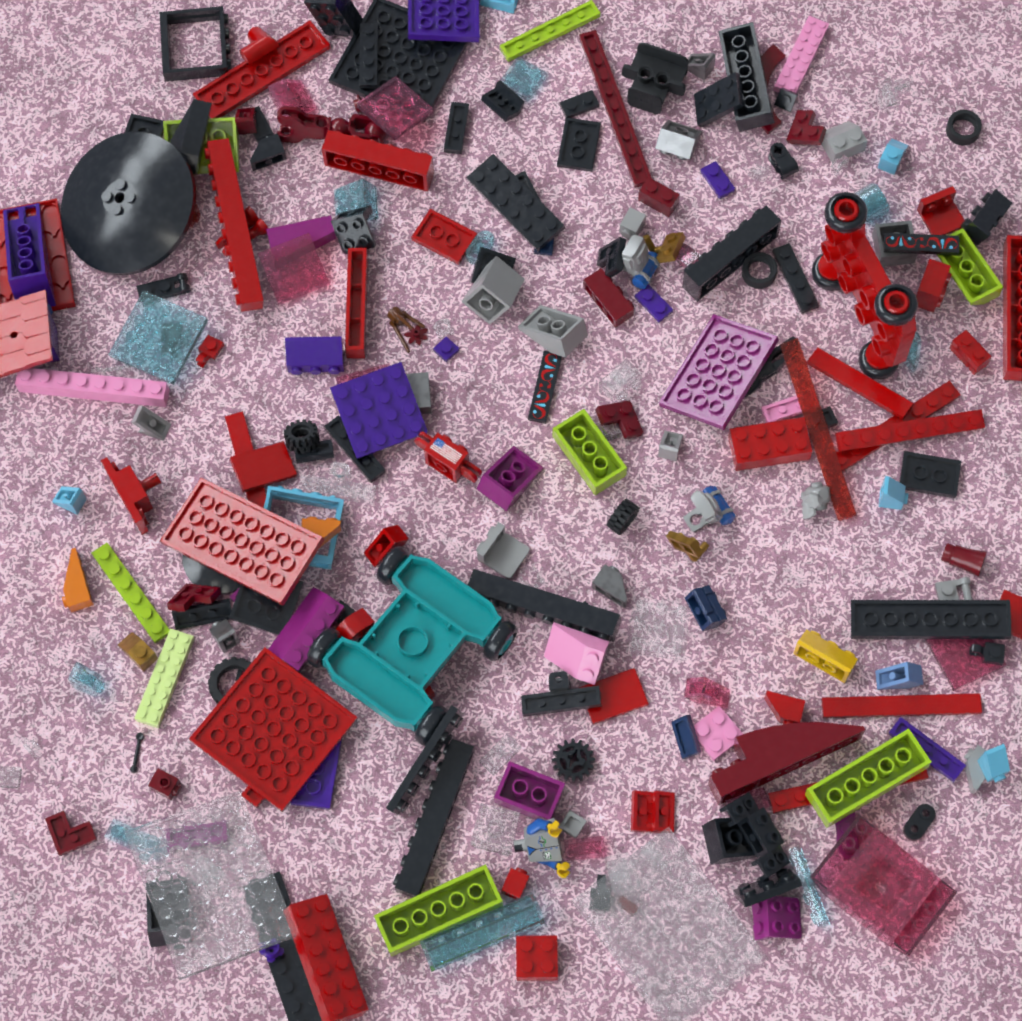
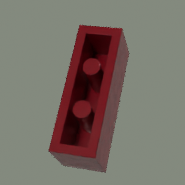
M600 268L583 279V288L616 328L633 317L634 305L629 299L626 300L622 289L619 286H615L612 282V277L606 276L603 269Z

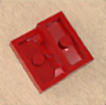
M632 791L631 831L673 833L675 793L665 791Z

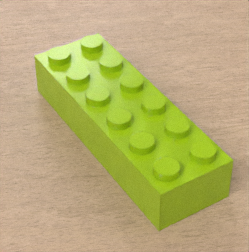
M907 729L807 788L805 796L825 827L828 828L924 771L930 766L931 760L911 730Z
M485 864L374 915V918L389 953L393 957L503 906V900Z

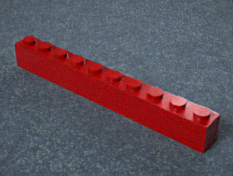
M229 138L207 141V148H204L205 159H209L210 163L207 164L208 174L213 177L211 188L212 191H216L214 202L215 207H219L220 211L217 213L219 224L222 223L223 229H221L222 240L226 239L227 245H224L225 255L230 258L228 269L229 273L233 272L234 278H231L232 288L236 289L237 292L235 303L236 306H240L241 312L263 309L264 300Z

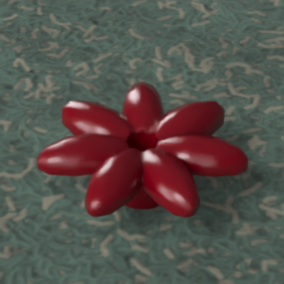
M418 325L412 330L409 329L410 332L404 334L405 337H410L409 344L416 341L417 345L420 346L421 339L428 340V337L424 335L428 329H421Z

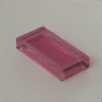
M604 836L564 840L566 861L606 857Z

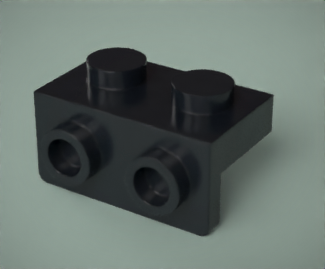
M501 80L496 83L493 90L483 94L481 101L505 122L518 116L525 103L523 99Z

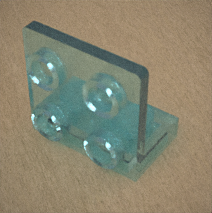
M360 179L334 190L335 217L341 212L371 205L373 213L368 219H378L376 186L370 182Z

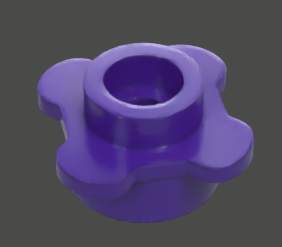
M269 940L263 947H260L259 953L267 958V962L272 963L275 961V958L284 954V949L279 946L276 940Z

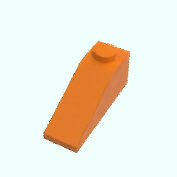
M76 548L71 549L63 587L65 596L62 597L64 607H68L71 612L94 605Z

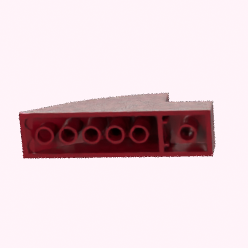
M800 722L771 726L735 737L733 748L739 759L731 762L730 766L725 769L719 767L713 770L708 786L719 806L861 740L866 729L864 726Z

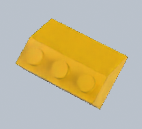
M807 629L798 640L793 652L794 655L843 683L846 682L858 661L852 652L838 648L835 642L826 641L821 638L819 633Z

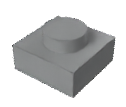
M569 810L559 828L576 839L587 821Z

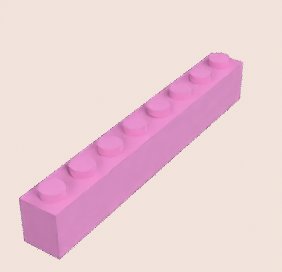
M36 368L17 372L15 381L18 391L23 393L167 407L170 392L167 382Z

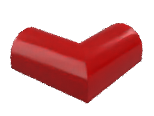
M255 26L248 32L250 44L240 49L239 52L248 64H252L278 48L279 44L262 28Z

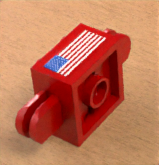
M421 431L419 437L415 438V444L424 450L425 463L453 482L457 483L464 476L475 483L478 480L477 477L481 476L482 471L480 468L469 462L468 450L462 445L457 446L447 435H441L437 432L432 438Z

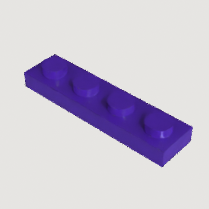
M900 717L888 734L891 737H895L910 729L931 760L930 765L954 782L966 765Z

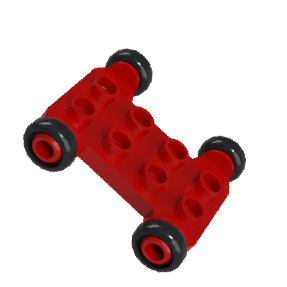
M841 192L832 196L825 206L826 240L821 242L823 253L813 262L811 274L817 286L824 290L835 291L842 289L845 294L853 293L858 302L854 306L858 321L862 326L869 324L874 333L871 341L866 343L859 352L858 363L860 369L872 379H886L893 375L899 364L907 359L917 330L915 314L917 313L918 301L915 293L907 286L891 284L867 240L865 221L868 210L866 203L860 196L854 193Z

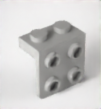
M498 522L495 527L492 526L488 531V538L485 542L482 541L476 549L477 559L505 578L510 579L526 558L530 549L525 544L505 533V526Z

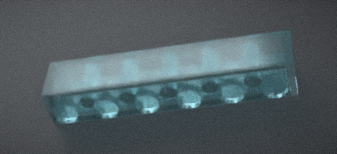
M532 893L422 940L420 945L431 972L528 930L537 928L545 924L539 904Z

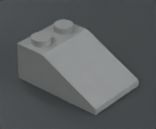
M542 305L518 326L520 331L550 353L565 358L588 336L584 318Z

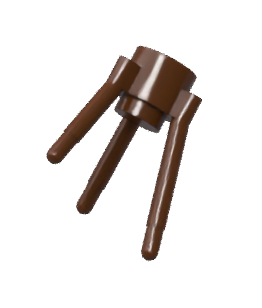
M396 306L390 309L387 317L391 320L389 324L393 327L403 347L409 353L410 349L397 325L405 324L412 330L413 327L406 321V318L421 328H425V325L410 316L405 310L402 311Z

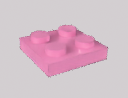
M720 706L694 725L699 744L713 761L733 747L735 737L743 735Z

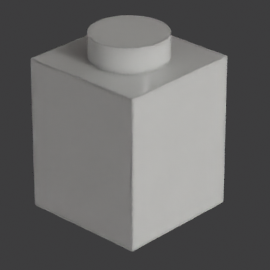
M629 208L620 223L619 233L627 239H630L632 235H639L646 223V215L633 208Z

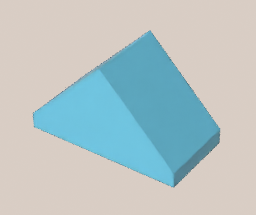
M61 486L52 503L78 515L87 498L80 488Z

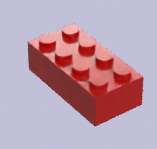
M805 417L729 429L728 439L735 471L805 461L811 458L812 448Z

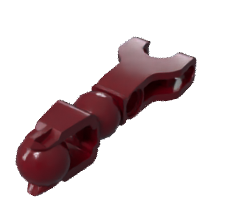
M284 106L277 111V119L281 124L277 134L282 142L298 143L303 139L321 140L325 139L328 130L340 131L350 136L357 135L366 140L373 139L378 143L384 144L383 140L387 134L386 121L373 119L370 116L353 114L348 122L341 117L331 121V117L307 114L298 107ZM356 129H364V133L356 132Z

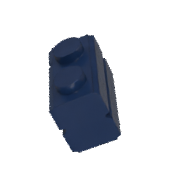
M710 585L696 588L685 597L702 632L717 628L727 620L726 612L719 604L717 595L712 591Z

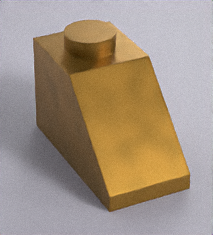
M133 632L118 644L143 672L158 659L155 652Z

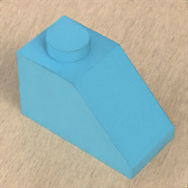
M891 139L880 158L878 169L895 175L908 145Z
M885 476L880 488L878 507L902 510L903 505L907 504L908 493H905L906 486L889 476Z
M1004 744L985 751L977 760L987 782L993 780L995 783L1006 779L1005 775L1010 771Z

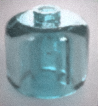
M870 183L854 193L860 196L866 203L868 210L866 224H871L889 213V203L877 184Z

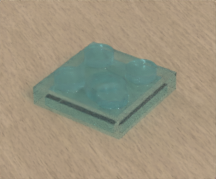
M517 57L501 78V81L521 99L529 102L548 77V73Z

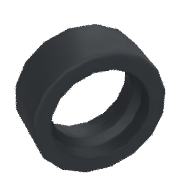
M958 110L949 117L946 134L950 141L957 145H970L979 138L982 128L981 119L972 111ZM957 120H966L973 124L974 132L970 135H961L954 130L953 125Z
M764 252L750 254L742 266L744 282L755 289L769 287L777 275L775 259ZM754 262H763L769 266L770 275L764 279L754 278L749 274V267Z

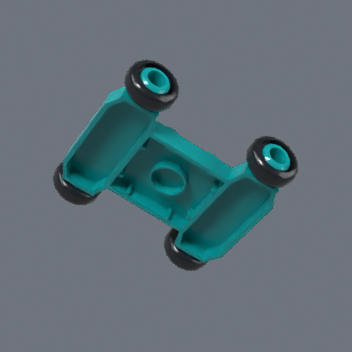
M396 546L382 560L376 577L385 586L395 585L400 591L398 597L360 642L344 638L338 630L332 627L322 631L309 648L307 661L315 668L324 666L333 682L395 727L411 729L415 732V740L419 744L426 746L448 711L442 705L434 706V702L425 693L426 688L465 640L479 644L484 648V656L491 661H496L506 653L517 635V627L510 621L502 622V617L498 615L492 602L431 559L414 556L405 547Z

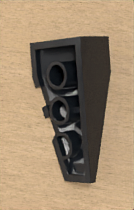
M193 99L170 143L184 155L193 174L198 175L212 103Z

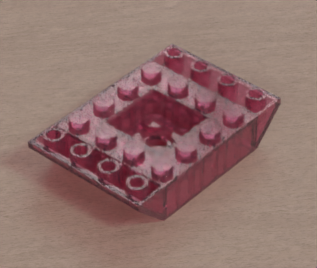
M861 815L856 817L810 876V879L827 898L889 947L906 956H910L957 894V891ZM881 882L885 885L884 893H878L875 890L876 883Z

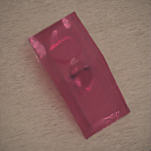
M706 677L687 678L685 698L695 703L727 708L730 689Z

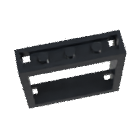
M223 6L159 12L162 70L165 82L220 77L232 69L231 59H228V54H231L230 43H227V39H230L229 28H226L229 18L228 14L224 13ZM219 20L222 65L172 69L169 25Z

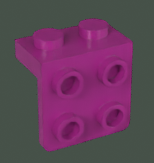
M775 896L752 905L755 940H766L773 937L800 939L802 937L800 902L798 898Z

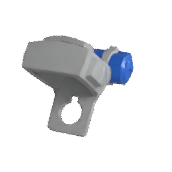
M632 235L622 252L624 263L622 270L633 276L632 283L635 287L645 289L650 284L651 278L660 264L656 258L658 254L652 251L648 252L644 238L638 235Z
M708 486L703 491L694 492L690 499L696 508L683 517L692 532H696L706 524H713L718 521L722 525H728L736 518L733 513L734 510L729 507L722 497L721 491L716 486ZM695 514L703 516L698 525L691 523V517Z

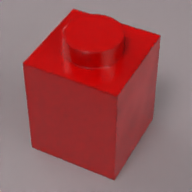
M516 867V870L511 868L501 889V894L520 902L530 880L527 871Z

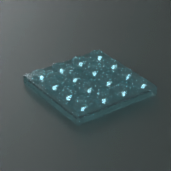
M142 291L108 355L113 359L174 385L208 319L146 291Z

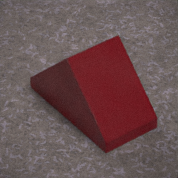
M255 107L237 109L235 123L239 135L257 133Z

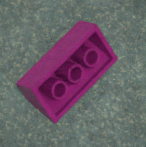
M313 587L268 650L300 673L308 662L307 653L312 643L322 631L334 626L344 612L345 607L329 595Z

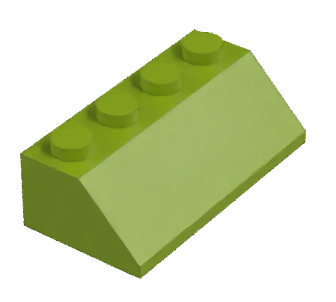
M962 228L952 233V236H959V255L937 256L942 263L951 266L949 273H952L951 277L970 305H983L999 297L1003 289L1002 284L965 230Z

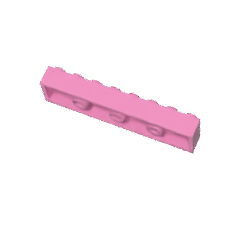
M808 16L774 86L775 92L779 93L782 87L795 93L798 92L828 30L829 23Z

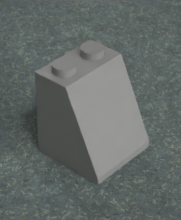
M496 256L485 266L463 298L462 303L488 324H491L512 306L525 279Z

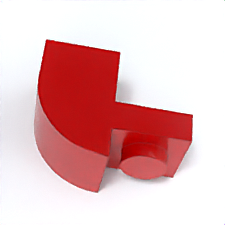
M361 608L344 619L336 630L344 638L357 642L359 638L368 633L375 621L364 608Z

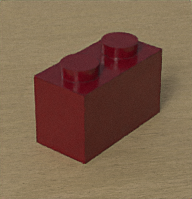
M648 177L639 190L638 201L670 217L679 204L680 194Z

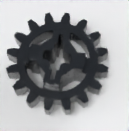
M572 738L569 744L564 740V746L557 745L559 751H553V755L556 758H552V763L556 764L553 766V770H559L558 777L564 775V781L572 778V783H575L576 778L583 781V775L590 776L588 770L594 769V766L590 763H595V758L591 757L594 753L593 750L588 751L589 744L582 746V740L575 743L574 738ZM581 751L585 754L587 761L581 757ZM576 754L577 760L570 767V759H573ZM560 760L565 763L566 769H563ZM577 769H582L579 772L573 773Z

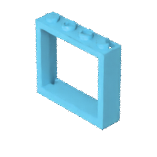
M279 485L278 487L268 486L264 508L269 511L271 510L272 500L278 499L336 510L335 518L341 521L344 499L335 498L334 495L329 497L322 496L318 492L305 493L296 488L292 490L284 489V487ZM338 534L330 541L328 556L316 554L309 566L331 570Z

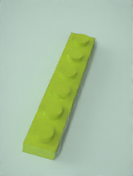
M590 0L499 45L500 50L506 60L510 62L599 18L601 13L594 2Z
M105 543L93 551L91 554L154 643L166 637L170 629L110 545Z

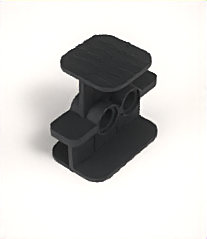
M639 43L632 64H624L622 68V76L634 80L632 86L628 89V104L655 115L660 114L668 92L679 96L684 95L686 85L682 81L688 73V59L681 54L648 43Z

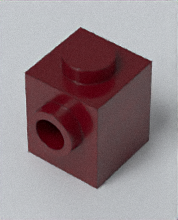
M159 768L148 784L150 790L170 800L174 796L177 797L182 788L178 778Z

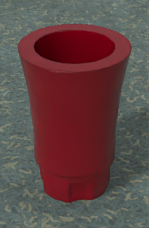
M947 543L941 560L979 577L987 551L974 550Z

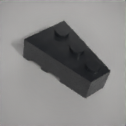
M997 189L991 193L987 192L981 198L982 204L980 206L976 205L970 212L972 214L970 219L967 217L960 225L975 246L991 235L990 231L992 228L998 225L999 219L1005 215L1012 205V202Z

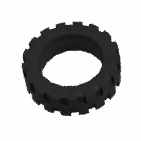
M231 657V659L227 660L226 658L222 660V663L214 666L215 669L210 672L208 685L209 692L217 704L224 697L219 690V681L223 674L233 669L245 671L251 664L250 661L248 662L244 658L237 659L236 657Z

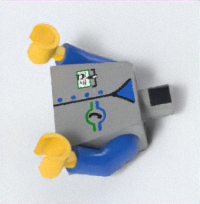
M537 818L524 828V839L513 841L515 852L527 851L529 861L547 865L557 870V874L561 878H566L570 874V871H568L570 864L568 862L561 864L562 849L559 835L562 829L558 828L560 824L558 821H555V818L548 820Z

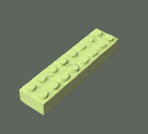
M170 628L134 719L137 722L156 728L160 727L195 638L193 635Z

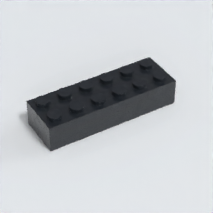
M750 22L718 31L726 74L729 76L737 72L741 78L744 106L734 111L739 132L775 123L754 23Z
M767 205L762 209H757L749 220L745 219L742 221L739 228L735 231H730L723 241L716 242L708 253L704 252L699 256L698 261L694 264H689L684 269L682 287L698 302L739 269L750 254L760 252L779 235L782 220Z

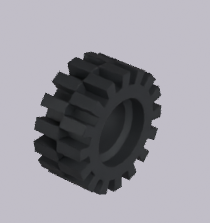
M303 419L300 422V420H296L297 423L291 422V426H286L284 438L286 446L291 452L294 451V453L298 454L300 451L303 454L307 450L308 453L310 448L314 450L316 448L315 445H319L318 428L312 421L306 422V419Z
M629 499L623 500L617 509L614 510V513L611 514L607 527L618 535L623 534L631 522L634 521L640 507Z

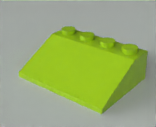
M235 117L209 118L198 174H208L207 164L210 163L209 159H205L204 148H207V141L229 138L236 172H239V133ZM182 120L163 121L165 140L170 142Z

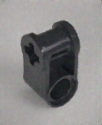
M774 143L770 148L768 159L775 168L776 173H779L781 175L780 178L783 180L798 172L799 167L782 143Z

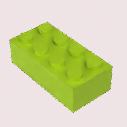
M585 409L552 428V437L594 495L602 492L627 475L626 465Z

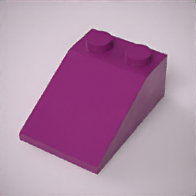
M513 446L483 474L476 489L507 511L516 503L544 467Z

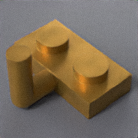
M683 232L670 233L666 235L662 246L655 247L648 234L643 236L648 250L658 254L656 258L659 264L675 261L686 238Z
M669 531L666 535L672 546L679 551L685 552L693 562H696L709 548L708 543L705 541L700 545L698 540L693 537H686L681 532Z

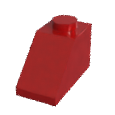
M399 525L383 528L364 551V554L372 565L376 567L381 564L385 556L394 547L404 546L409 538Z
M766 691L764 699L779 723H800L805 700Z

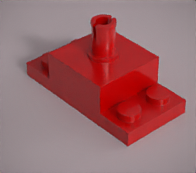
M108 457L100 460L142 535L148 532L146 526L149 523L144 513L153 509L146 493L147 490L161 484L158 475L155 472L153 475L140 481L130 465L119 470L114 461L110 463Z

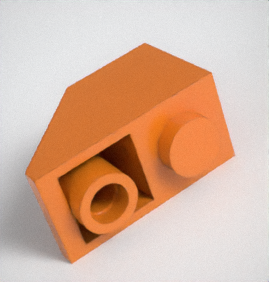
M310 516L307 519L302 518L301 527L324 538L322 547L341 531V521L336 518L322 520Z

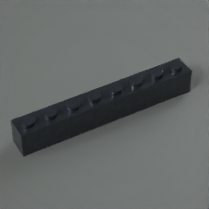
M473 569L468 582L470 588L492 602L496 608L501 606L511 613L520 612L530 619L536 617L549 625L555 622L607 641L614 642L622 621L620 614Z
M452 738L450 744L445 745L443 750L445 757L443 762L439 761L436 768V773H438L436 781L432 780L429 791L431 794L429 799L425 798L422 805L423 815L417 818L415 824L417 831L415 836L411 835L407 845L410 848L407 855L404 854L400 866L403 868L401 873H397L393 885H395L396 892L412 898L421 894L475 751L474 746Z

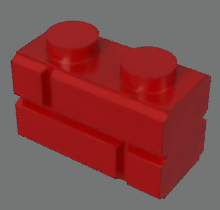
M967 330L954 338L949 348L966 367H969V370L974 375L986 367L992 357Z

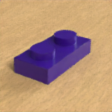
M716 161L700 169L701 174L719 199L735 191V187Z
M649 284L634 296L658 322H661L673 312V309Z

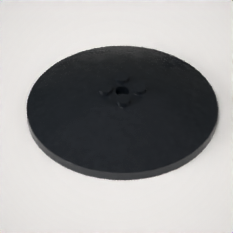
M125 132L101 141L91 148L76 164L63 192L61 220L64 234L70 247L89 266L113 275L136 274L161 263L182 242L191 225L196 206V185L193 172L184 155L170 142L157 135L147 132ZM124 195V200L118 203V198Z

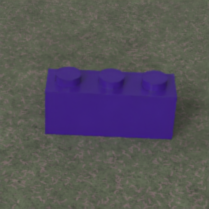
M342 336L285 337L288 373L301 375L302 372H310L313 375H318L321 372H329L330 374L344 372L345 351Z

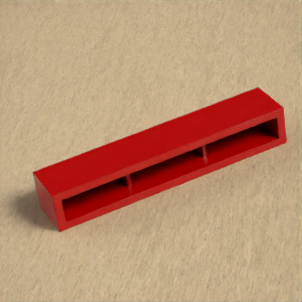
M348 248L345 353L347 359H365L368 283L367 248Z

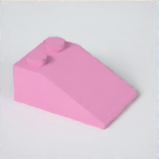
M554 622L544 657L574 678L595 685L603 666L609 641Z

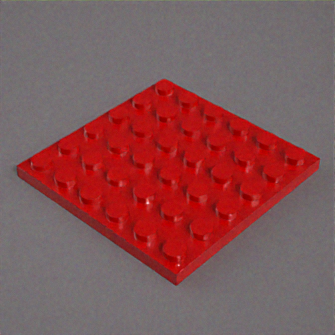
M264 647L189 740L283 812L357 721L358 717Z

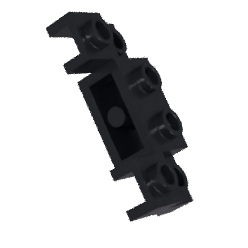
M749 792L719 809L721 813L727 811L732 819L728 823L729 827L735 824L739 826L758 858L751 864L752 866L758 864L764 875L759 877L761 881L791 863L781 847V844L785 842L772 822L770 815L764 807L758 808Z

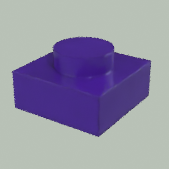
M447 336L433 348V351L446 363L460 351L459 347Z

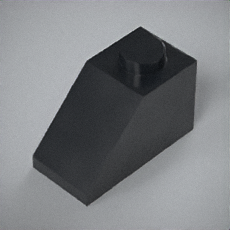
M278 134L268 135L260 140L250 159L253 171L287 159Z

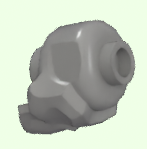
M822 482L811 483V486L801 493L803 519H810L816 515V511L827 509V503L831 500L830 488L823 485Z

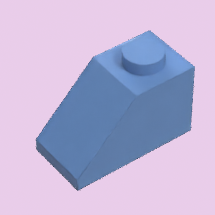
M904 662L875 671L877 690L909 689L923 685L921 665Z

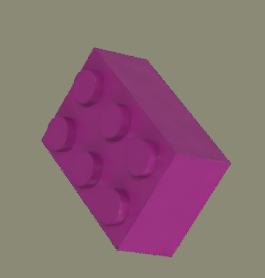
M509 761L494 796V803L535 820L537 818L548 820L555 815L565 790V783Z

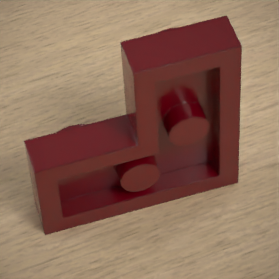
M797 110L786 140L790 144L821 145L827 130L825 126H812L816 116L813 110Z
M630 400L597 406L595 409L601 426L618 423L624 439L643 435L644 432Z
M186 583L168 601V610L185 612L194 602L212 604L221 594L220 587Z
M65 811L45 818L59 856L98 841L90 821L71 828Z

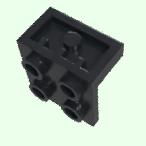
M371 205L341 212L331 220L344 254H348V248L370 249L376 246L367 222L368 217L373 213Z

